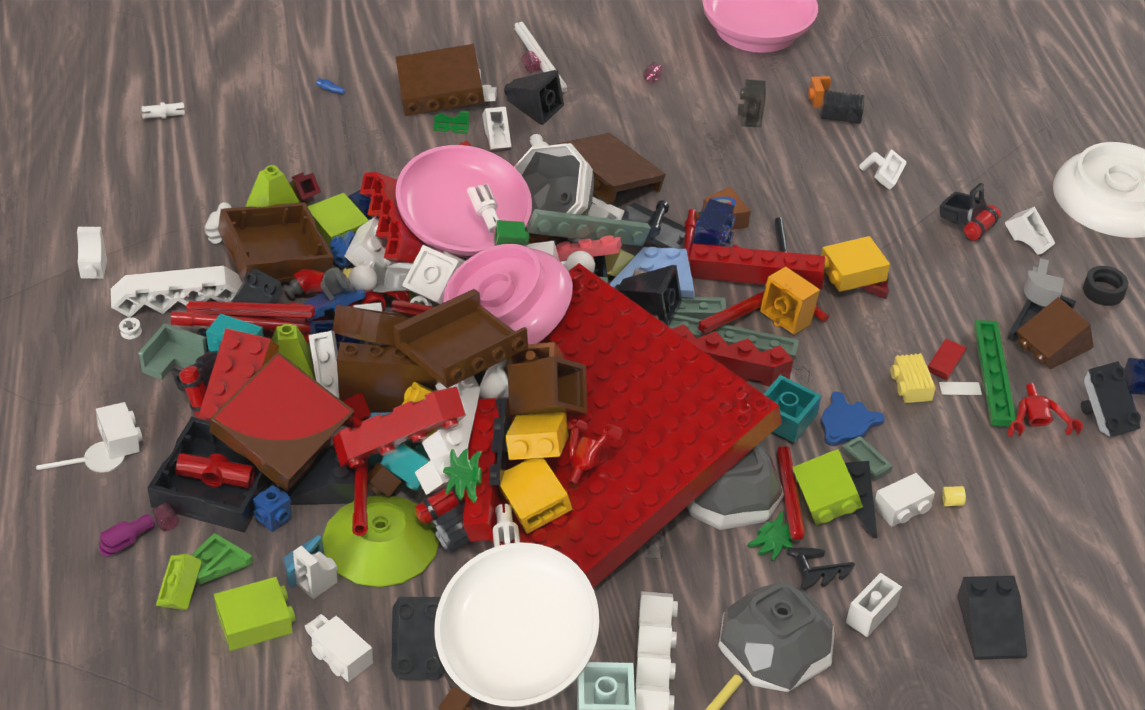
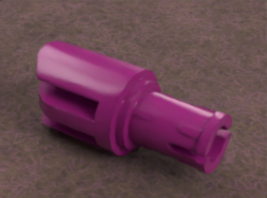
M146 513L130 523L121 521L101 532L99 542L100 553L104 556H111L135 544L137 536L154 528L153 518Z

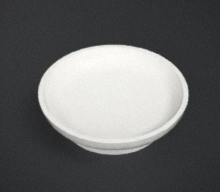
M1120 142L1099 143L1073 156L1060 167L1053 181V192L1061 208L1070 217L1090 229L1107 235L1126 238L1145 237V149Z
M510 543L486 550L468 561L453 576L445 588L438 604L435 618L436 647L440 660L449 676L471 696L481 701L504 707H522L538 704L564 691L579 677L587 666L595 649L599 631L597 599L584 572L564 554L550 547L533 543Z

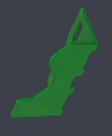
M460 111V115L455 117H449L444 113L434 116L433 131L448 132L451 129L453 133H468V111Z

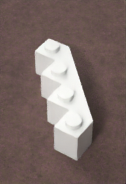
M225 266L125 275L111 288V308L131 317L144 304L164 314L177 301L184 305L188 304L189 301H207L210 298L217 302H232L242 285V281L236 272Z
M474 376L449 387H457L466 414L458 422L459 425L447 430L444 427L436 428L437 432L422 442L431 461L418 469L415 474L426 495L447 486L450 476L443 473V469L451 467V449H454L456 456L459 457L468 448L480 393V387ZM440 382L435 385L437 390L448 389Z
M641 591L635 678V710H674V695H670L669 679H675L676 664L671 663L670 649L676 648L677 632L672 631L671 620L672 617H677L678 601H673V594Z

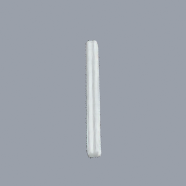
M516 22L514 30L542 71L556 70L523 22ZM559 75L561 89L565 93L567 85Z

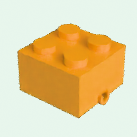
M784 267L768 277L760 312L773 320L774 326L783 327L795 335L811 325L820 289L787 267Z

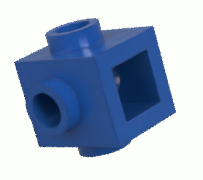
M351 230L341 237L336 236L330 242V251L334 256L333 261L342 269L349 265L354 266L345 257L355 236V233Z
M274 485L260 492L253 499L256 519L271 532H274L292 519L290 497L286 492H281Z

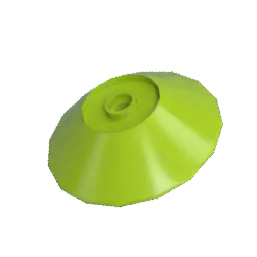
M383 494L380 496L367 497L368 532L363 536H357L352 532L353 501L341 507L327 522L322 538L324 555L327 558H332L336 563L338 575L355 584L386 587L403 584L423 573L436 557L439 540L435 535L437 530L431 522L425 524L417 518L415 506L418 504L404 497H388Z

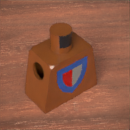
M728 187L703 200V208L701 212L696 213V221L699 225L709 223L716 232L749 227L751 210L731 187Z

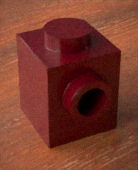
M302 172L291 177L293 181L289 182L299 202L302 201V203L305 202L306 204L315 200L314 196L321 193L313 173L304 175Z

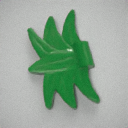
M451 449V467L443 469V473L450 476L446 487V494H449L454 487L458 498L462 500L464 490L466 489L472 502L476 503L475 489L476 486L481 484L482 469L478 467L481 451L475 453L469 460L468 449H465L459 457L456 456L455 450Z
M781 511L772 523L766 522L757 531L759 536L747 545L748 548L763 545L758 555L773 552L771 561H774L779 556L782 548H793L790 542L793 539L790 536L789 524L787 522L782 525L784 520L783 512Z

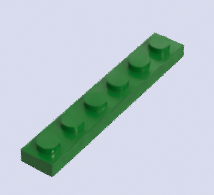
M975 320L973 327L991 426L1009 427L1016 420L998 321Z

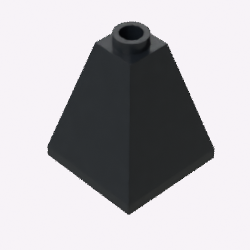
M558 70L517 78L506 84L504 88L508 101L540 125H544L564 106Z
M670 265L624 278L615 287L616 290L653 316L658 315L659 320L663 321L668 327L682 303L677 265Z

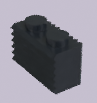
M826 90L821 118L861 124L865 96Z

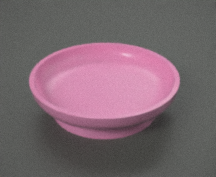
M702 0L706 17L725 42L736 48L758 53L775 52L787 48L811 28L818 13L816 0Z
M464 145L441 146L422 152L407 163L401 171L396 184L397 207L406 226L433 250L442 254L446 251L459 258H471L475 254L495 246V231L490 233L484 218L477 215L467 193L469 187L488 183L498 205L496 214L499 220L525 222V227L531 216L532 198L526 181L509 162L489 151Z
M502 244L485 249L465 261L449 279L444 291L443 303L472 289H476L480 292L481 306L514 331L526 327L528 344H537L558 325L565 315L571 301L573 284L567 268L553 255L518 244Z

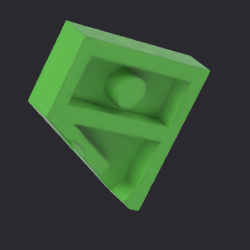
M216 533L191 554V556L201 560V566L196 579V583L200 585L253 563V556Z

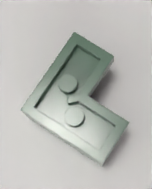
M164 323L139 351L142 373L163 380L175 365L182 368L192 366L196 363L197 358L207 353L206 340L203 336Z

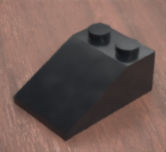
M335 447L326 449L315 459L311 468L286 492L291 499L290 505L349 504L353 502L355 468H350L349 465L340 467ZM279 486V490H280L281 492H282V491L286 492L285 490H283V489Z
M1015 576L963 577L957 596L974 660L1026 658L1027 648L1021 596Z

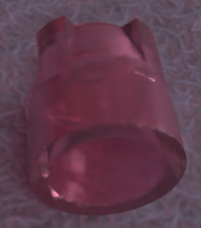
M533 51L526 52L522 56L521 61L530 73L541 69V61Z
M652 62L643 72L645 80L650 83L656 82L662 75L663 66Z
M168 503L153 508L155 521L161 530L170 531L178 525L179 518Z

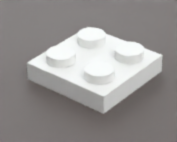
M423 245L402 286L429 300L442 304L446 285L462 263Z

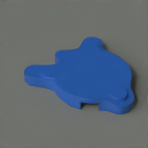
M365 290L343 291L335 294V299L332 301L329 300L324 292H320L318 296H314L304 303L305 305H313L315 307L313 318L305 319L314 320L325 316L324 311L334 309L335 312L336 305L348 306L355 301L364 299L366 297Z
M836 391L831 394V405L825 409L821 419V425L824 427L825 442L830 446H837L846 443V440H852L859 436L865 437L870 428L882 425L885 417L880 412L868 411L862 402H855L853 405L848 404L844 394Z

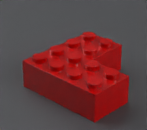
M225 328L198 418L210 421V418L277 353L279 345L270 338Z

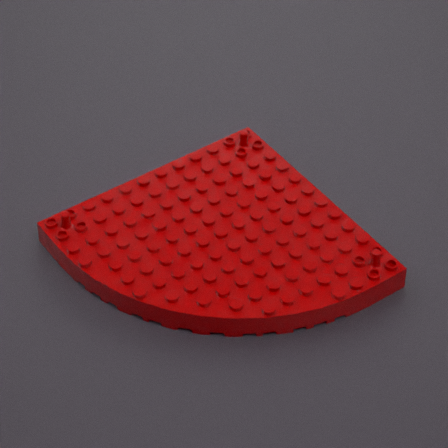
M578 263L568 271L573 284L569 307L558 325L539 343L555 342L563 353V359L586 365L588 414L566 416L567 425L571 419L582 420L588 425L586 432L583 435H578L577 447L582 437L597 441L602 435L603 427L608 424L621 428L623 433L618 441H613L609 438L605 441L599 454V464L589 470H584L578 485H575L568 481L574 469L569 458L571 430L568 429L569 436L561 455L543 458L568 494L573 510L526 534L513 511L512 519L518 525L520 543L539 544L564 554L584 572L592 588H594L781 425L782 422L777 403ZM510 416L511 423H513L515 417ZM473 421L472 430H471V435H470L469 444H468V448H467V449H468V459H469V460H470V454H471V445H472V436H473L474 421ZM526 459L508 460L505 470L515 467ZM500 492L499 505L502 504L503 513H505V504L508 503ZM489 540L494 547V540Z

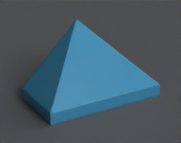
M319 535L301 545L311 555L319 551L323 554L322 537ZM292 551L284 556L283 560L288 586L293 588L296 585V575Z

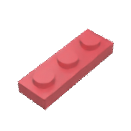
M609 235L600 238V240L587 238L580 240L578 243L561 242L556 245L559 260L565 261L576 251H585L592 257L619 253L622 243L620 237L613 238V236Z

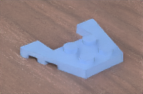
M643 247L609 284L615 288L624 278L633 276L634 270L637 268L652 271L670 265H677L682 297H695L686 249Z

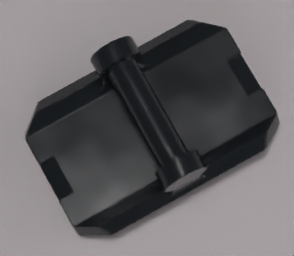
M664 200L657 203L655 211L637 203L629 204L621 220L648 223L651 229L646 241L660 248L680 249L685 236L683 225L664 217L670 207L669 203Z
M253 268L245 275L244 281L232 302L277 304L283 294L281 282ZM253 317V318H269V319H275L276 317Z
M1119 361L1088 369L1084 377V384L1090 400L1081 402L1082 412L1087 415L1094 411L1100 431L1108 437L1140 429L1141 416L1136 410L1127 383L1126 371Z
M399 597L393 605L391 669L397 679H439L445 671L435 641V618L440 597Z

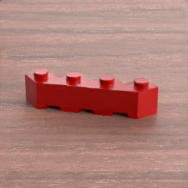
M365 172L359 194L371 198L367 215L376 216L379 219L375 236L387 240L384 258L393 262L414 263L423 246V241L406 226L401 218L396 200L397 179L379 172Z
M685 324L672 328L746 382H748V379L761 381L762 385L770 387L779 375L790 379L793 359L781 345L760 352L749 338L728 345L717 331L696 338Z
M457 387L426 394V399L418 402L410 401L393 408L394 412L390 414H379L362 421V425L358 428L351 429L348 427L340 430L332 438L340 467L349 465L350 468L362 466L371 454H391L396 451L395 448L403 441L412 440L413 443L427 439V435L434 428L444 427L447 430L457 427L459 425L458 422L466 416Z

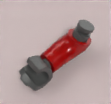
M337 267L331 268L326 272L311 269L300 270L293 274L295 278L290 281L291 284L289 286L287 284L283 286L292 300L297 293L300 295L305 292L308 295L309 293L324 292L329 300L332 301L337 293L353 291L349 279Z

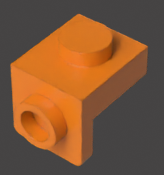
M830 76L811 77L808 99H811L813 107L822 106L823 95L826 90L829 91Z

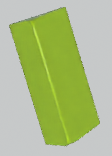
M189 554L170 556L156 602L157 606L180 610L188 609L201 566L200 559Z

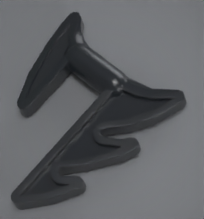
M805 547L787 549V555L796 559L802 573V590L814 586L821 577L824 578L821 582L822 587L828 585L838 573H840L839 580H843L854 569L855 563L848 562L810 567L807 559L824 557L825 550Z

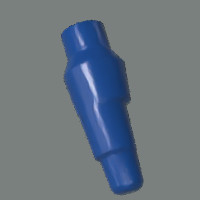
M318 78L316 85L324 90L341 94L346 92V89L335 85L328 79Z

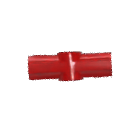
M182 453L179 454L177 459L176 475L201 479L206 485L211 487H219L222 483L249 488L252 487L254 482L255 466L230 462L227 457L221 454H212L209 458Z

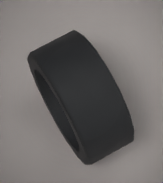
M1096 266L1088 271L1083 291L1091 301L1104 306H1113L1119 304L1124 299L1129 282L1127 277L1114 267ZM1095 282H1106L1113 285L1116 289H1105L1098 286Z

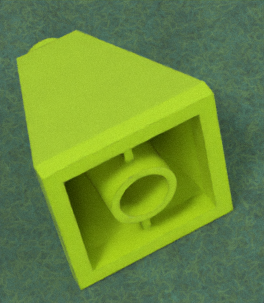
M269 165L259 172L245 207H267L300 202L285 175L277 166Z
M291 324L276 327L272 340L279 345L277 352L281 353L316 381L311 348L298 327Z

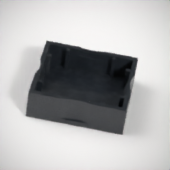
M191 416L178 437L172 453L162 463L147 488L152 508L245 533L254 517L253 499L260 492L270 488L273 481L259 471L251 460L235 452L211 433L210 421ZM184 453L209 458L212 454H221L227 457L230 462L255 466L253 485L247 488L222 483L219 487H211L206 485L201 479L176 475L178 456Z

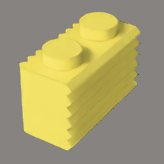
M921 353L918 355H897L890 371L891 377L896 380L898 394L903 396L904 403L932 401L936 387Z

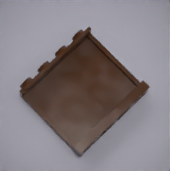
M474 44L396 56L405 116L485 103Z
M611 133L556 144L571 143L589 163L594 174L593 194L607 205L614 203L616 194L619 191L644 185L650 186L657 192L661 190L666 174Z
M476 289L463 293L393 326L395 346L446 388L528 349L527 328L523 327L514 331L481 306L480 292Z
M340 342L337 355L339 399L341 401L363 393L370 413L394 412L393 408L403 404L404 394L414 381L437 391L435 386L437 385V380L396 346Z

